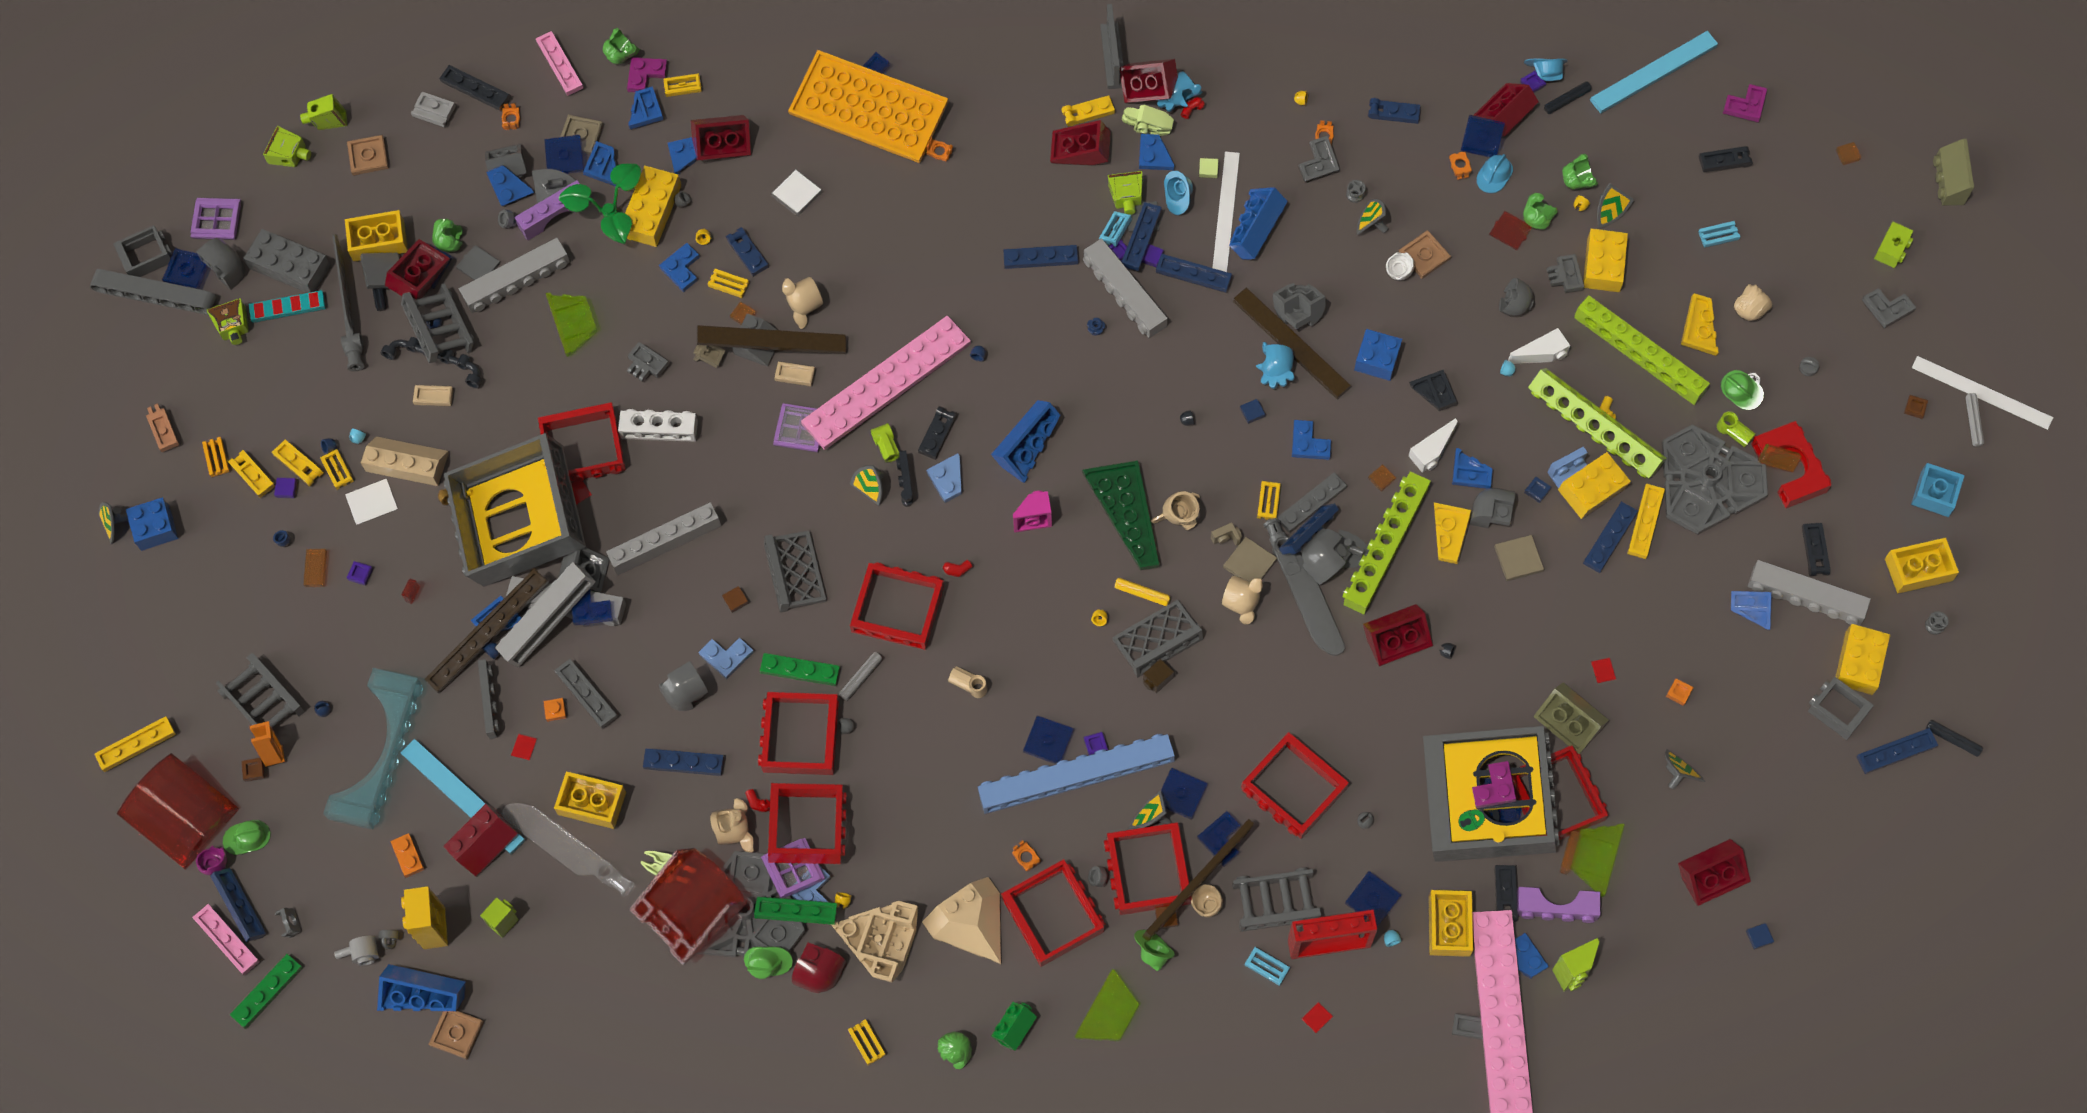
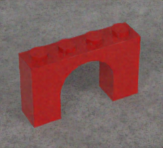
M1796 421L1754 437L1751 445L1759 460L1777 453L1786 452L1795 455L1803 463L1804 475L1781 485L1777 492L1786 509L1828 492L1831 487L1830 477L1824 473L1821 461L1814 455L1811 443L1807 442L1802 427L1798 426Z

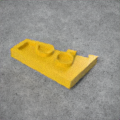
M1695 293L1691 296L1681 345L1716 356L1719 352L1715 341L1716 331H1714L1713 326L1714 314L1711 298Z
M1434 503L1439 561L1458 564L1471 517V510Z

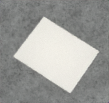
M387 479L345 494L356 525L398 509Z

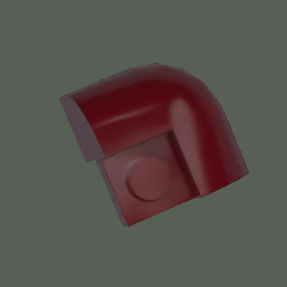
M808 942L795 965L792 983L813 993L825 992L832 987L834 988L845 968L846 960L827 948L823 949Z

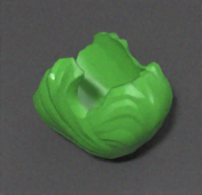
M615 28L610 39H607L603 45V53L613 64H621L639 53V48L632 44L620 29Z
M1581 154L1573 162L1564 166L1562 170L1563 180L1567 187L1580 189L1593 187L1598 184L1591 172L1589 158L1586 154Z
M1534 193L1529 196L1523 216L1524 221L1530 227L1546 229L1558 210L1556 207L1544 204L1542 202L1544 196L1540 193Z
M438 219L434 223L432 241L442 251L456 252L462 245L459 239L463 234V229L460 225H455L452 220Z
M954 1031L946 1033L938 1040L937 1049L943 1060L953 1063L956 1069H962L968 1063L972 1052L969 1037Z

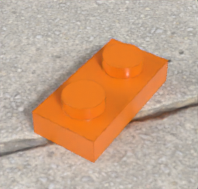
M409 833L390 841L406 878L424 870Z

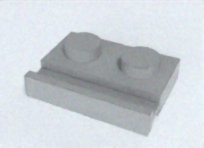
M421 92L414 110L411 111V115L445 127L446 121L449 120L456 106L454 102Z

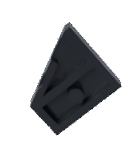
M1444 370L1409 382L1413 390L1439 411L1457 405Z

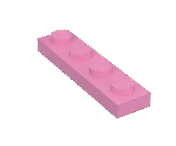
M552 31L536 38L537 44L566 95L569 96L583 89L582 83Z
M209 904L192 917L243 975H246L260 962Z

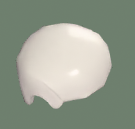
M1396 252L1386 263L1388 275L1395 280H1405L1410 277L1414 270L1413 258L1407 252Z

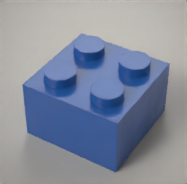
M1366 329L1354 371L1390 381L1402 339Z
M163 497L126 509L134 543L141 551L178 539L170 506Z

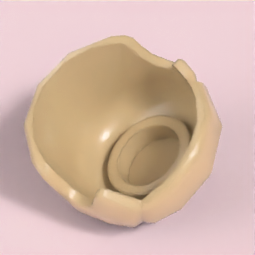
M1203 884L1199 886L1191 896V904L1200 916L1212 917L1217 915L1222 908V896L1212 885Z

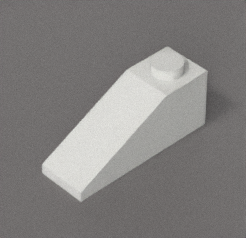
M1557 328L1511 352L1508 361L1513 364L1553 362L1556 359L1562 360L1568 355L1570 345Z
M1456 418L1410 448L1409 457L1422 473L1426 470L1431 471L1438 465V461L1456 429L1458 422Z

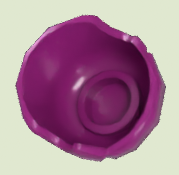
M211 846L209 849L199 853L196 859L198 870L205 875H211L215 871L224 870L227 864V855L223 847L219 849Z

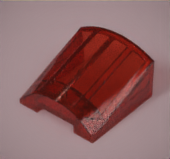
M170 753L137 783L121 805L117 815L186 870L198 856L197 851L223 822L227 823L239 808L174 754Z
M696 848L678 849L674 852L629 910L642 923H647L671 948L669 952L682 965H685L748 902L740 889L722 869Z

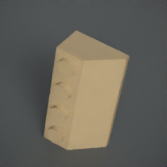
M375 437L366 446L361 464L366 472L438 486L449 452Z

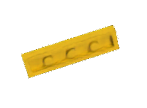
M1650 484L1645 485L1627 554L1643 559L1647 558L1664 488Z
M165 716L98 751L94 755L102 771L106 772L176 735L169 719Z

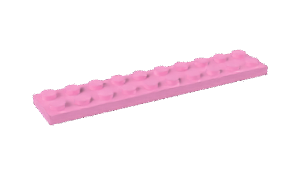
M947 315L801 420V424L818 444L826 450L971 345V341Z
M1512 910L1472 912L1473 946L1490 1113H1533Z

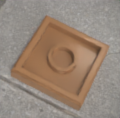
M383 135L347 141L353 176L389 169Z
M1428 230L1399 250V253L1407 252L1413 258L1414 271L1421 279L1451 259L1450 254Z
M443 1011L429 1045L467 1060L483 1025V1020L459 1011Z

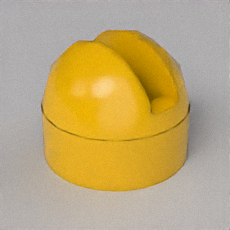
M1298 91L1295 93L1294 101L1298 105L1306 106L1308 92Z
M1578 195L1574 200L1573 206L1575 209L1579 207V211H1584L1590 202L1583 196Z
M699 229L697 231V243L706 245L710 242V232L707 229Z
M1097 609L1094 611L1091 621L1096 626H1103L1107 622L1108 615L1106 611Z
M837 892L835 895L837 907L840 904L843 905V908L848 907L852 896L847 893Z

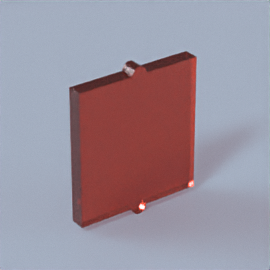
M1504 211L1499 220L1495 221V226L1489 235L1517 250L1522 242L1526 241V236L1532 227Z

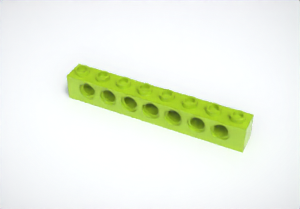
M1588 295L1577 308L1574 316L1576 320L1694 406L1706 393L1710 384L1708 381Z
M1547 368L1541 369L1528 388L1532 390L1531 393L1535 397L1544 399L1548 407L1553 410L1557 409L1562 413L1561 416L1564 419L1572 420L1576 423V427L1580 431L1588 432L1592 435L1591 438L1595 442L1604 444L1608 452L1620 456L1624 464L1636 468L1640 476L1644 478L1653 477L1667 459ZM1548 386H1552L1554 388L1553 395H1550L1548 393ZM1563 397L1568 398L1569 406L1563 404ZM1578 408H1581L1584 411L1583 418L1578 416ZM1594 419L1599 422V429L1593 427L1592 422ZM1608 431H1612L1614 433V440H1610L1608 438ZM1624 442L1630 445L1629 452L1623 449ZM1638 454L1645 456L1644 463L1638 460Z
M1411 471L1407 477L1404 476L1399 485V487H1402L1400 492H1395L1391 500L1393 503L1392 507L1387 508L1384 513V523H1379L1375 531L1377 536L1375 540L1371 539L1367 550H1369L1367 556L1363 555L1359 562L1360 570L1354 572L1350 580L1353 582L1351 587H1346L1342 597L1345 598L1344 606L1363 615L1365 614L1429 489L1430 480ZM1410 492V493H1412L1414 496H1413V497H1409V496H1407L1405 493ZM1403 508L1406 512L1401 513L1397 509ZM1396 524L1398 528H1391L1389 525ZM1386 539V540H1388L1390 543H1389V544H1383V543L1381 542V540ZM1379 555L1382 559L1375 560L1373 556ZM1371 571L1374 575L1367 576L1364 572ZM1363 587L1366 591L1359 592L1356 588Z

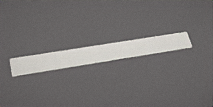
M1225 152L1213 268L1227 272L1240 154L1235 152Z
M1917 356L1912 366L1913 369L1968 394L1976 393L1977 398L2047 430L2053 417L1919 356Z

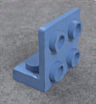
M1584 446L1551 464L1547 473L1558 488L1563 481L1587 466L1584 459L1588 452Z

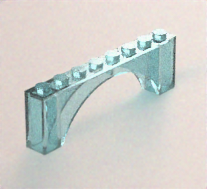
M373 668L367 686L381 701L386 714L387 737L383 752L374 768L359 783L345 791L329 795L323 813L328 820L372 830L379 821V810L386 801L385 792L392 783L391 775L393 769H396L398 765L397 757L399 751H402L404 747V736L410 729V718L416 711V700L421 695L423 689L421 682L416 677Z

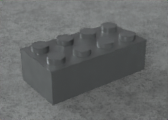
M261 229L243 258L249 269L306 293L316 291L331 266L326 255L264 229Z

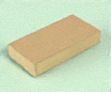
M778 361L774 379L779 382L812 386L815 367Z
M415 385L413 404L451 406L453 387Z

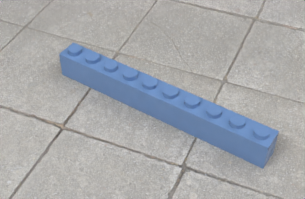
M1157 734L1152 736V739L1145 741L1144 739H1139L1127 746L1121 744L1115 746L1112 750H1099L1094 755H1080L1076 757V760H1062L1054 766L1044 765L1036 771L1030 772V770H1026L1014 777L1004 776L996 782H983L981 786H978V793L984 814L1174 762L1175 755L1168 734Z

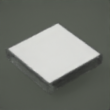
M795 169L771 192V196L799 217L823 191Z

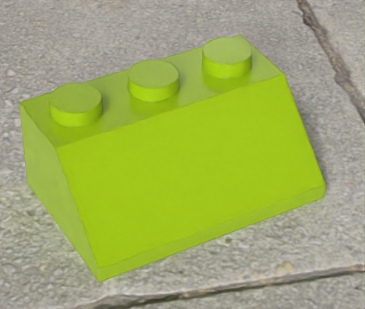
M1598 938L1560 956L1552 971L1563 991L1568 989L1574 991L1585 982L1584 979L1588 977L1587 974L1592 968L1597 952Z

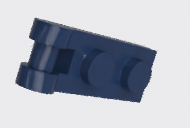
M1378 98L1370 99L1369 106L1371 109L1368 111L1369 118L1418 124L1419 104L1382 101Z
M742 227L736 229L737 232L725 236L753 277L769 268L767 262ZM741 238L742 241L737 244L736 240Z

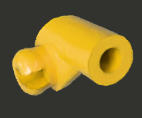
M1605 396L1599 408L1616 419V414H1613V411L1609 409L1613 399Z

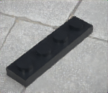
M448 65L439 78L442 83L499 111L503 109L504 104L510 99L508 93L451 65Z

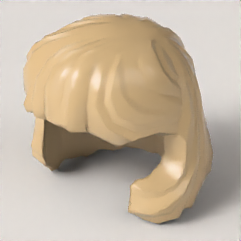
M1748 284L1743 294L1736 299L1734 308L1741 318L1752 321L1761 318L1772 308V301L1757 285Z

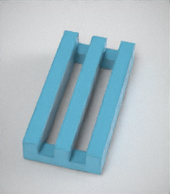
M1114 211L1099 240L1102 238L1106 244L1110 245L1112 243L1113 246H1117L1132 220L1131 215Z
M1735 221L1701 228L1698 231L1704 248L1740 239V234L1737 233L1738 229L1735 227ZM1731 233H1733V235H1730V236H1726V237H1722V238H1717V237H1721L1722 235H1726V234H1731ZM1714 237L1717 238V239H1713V240L1706 241V239H1709V238H1714Z
M1254 947L1245 962L1246 967L1279 986L1290 969L1289 966ZM1255 954L1283 969V972L1256 958ZM1251 961H1254L1255 963L1259 964L1265 969L1276 974L1277 976H1279V979L1273 976L1272 974L1266 972L1265 970L1261 969L1260 967L1256 966L1255 964L1251 963Z

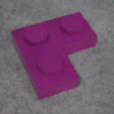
M631 57L627 84L628 92L645 89L648 78H666L667 59Z
M1749 84L1745 99L1728 95L1723 114L1759 122L1767 88Z
M1509 762L1488 764L1492 784L1472 787L1476 808L1515 802L1516 797Z

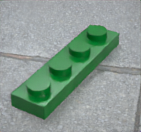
M767 653L763 654L760 674L831 686L837 685L840 666Z
M757 897L754 917L756 919L835 925L837 903Z
M286 954L234 1009L230 1016L243 1028L247 1029L303 967Z

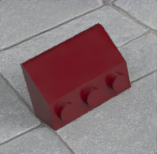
M1175 59L1130 63L1119 67L1125 103L1171 98L1178 78Z
M1506 83L1471 118L1491 135L1506 136L1516 124L1522 121V118L1534 109V106L1539 101L1530 85Z
M744 115L691 120L692 141L697 160L751 155L749 119Z
M1417 604L1363 624L1367 642L1379 666L1433 646L1425 612Z
M485 803L443 847L458 863L477 877L519 833L493 806Z
M1732 839L1678 863L1682 880L1697 906L1751 882L1743 849Z

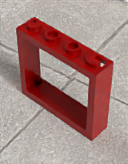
M612 402L538 417L541 435L544 433L548 434L549 430L610 418L617 460L568 470L571 482H580L591 477L599 478L610 473L618 474L626 470L615 409Z
M878 562L874 564L869 563L850 623L851 632L926 650L944 589L943 580L937 576H923L916 571L906 572L899 567H885L884 564ZM873 574L934 588L921 635L859 620Z
M767 692V698L763 699V710H766L765 717L761 719V728L764 729V736H760V747L763 748L762 754L758 756V766H761L763 773L834 775L839 707L837 694ZM773 702L829 704L824 763L769 761Z
M1288 732L1242 782L1241 789L1246 794V797L1249 799L1253 798L1258 802L1259 808L1265 812H1270L1273 815L1272 818L1278 824L1283 823L1288 828L1287 830L1290 834L1302 839L1346 791L1349 782ZM1285 746L1336 788L1303 825L1299 824L1252 784Z
M1572 745L1552 753L1551 764L1567 759L1596 816L1559 831V840L1604 822L1608 816L1606 804L1602 803L1599 798L1598 788L1596 785H1592L1589 779L1590 773L1586 767H1583L1581 756L1574 750ZM1527 774L1511 775L1517 801L1530 799L1520 780L1521 777ZM1520 807L1524 815L1530 809V807Z
M771 783L768 863H841V856H845V845L841 844V839H845V827H841L842 821L846 822V810L842 809V804H846V792H842L843 785ZM779 797L836 798L835 849L777 848Z
M1178 822L1107 833V840H1104L1105 852H1109L1110 859H1107L1108 871L1113 872V878H1110L1111 889L1116 890L1117 897L1113 898L1115 910L1119 909L1120 915L1151 911L1158 907L1169 906L1178 895L1125 903L1115 841L1170 833L1180 891L1182 892L1189 882ZM1191 896L1186 900V902L1183 905L1191 904Z
M1064 859L1001 893L1005 906L1040 967L1104 932L1103 925L1105 923L1102 916L1095 913L1093 909L1095 908L1094 902L1090 897L1087 898L1085 896L1084 885L1080 880H1076L1074 868L1070 863L1067 864ZM1063 873L1094 928L1045 955L1014 899L1056 875Z
M1374 910L1293 921L1288 936L1291 959L1371 948L1377 932ZM1302 925L1303 931L1298 932L1296 926ZM1358 934H1364V937L1359 938Z

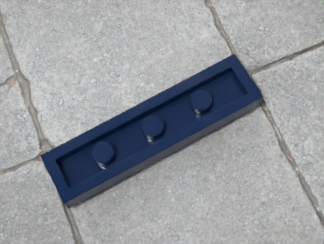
M1144 202L1121 262L1126 268L1139 271L1162 207Z
M1077 245L1003 249L1005 269L1078 265Z
M1161 254L1156 267V273L1222 292H1227L1232 273Z
M1621 501L1583 564L1600 573L1638 510Z
M1334 503L1322 506L1279 548L1282 555L1289 553L1293 555L1299 552L1301 546L1312 539V535L1323 528V524L1334 518L1333 515L1339 510L1337 505Z
M1930 728L1858 754L1856 757L1864 773L1868 774L1938 747V743Z
M645 748L643 769L722 776L724 756Z
M228 868L213 872L210 877L245 941L263 938L266 932L232 870Z

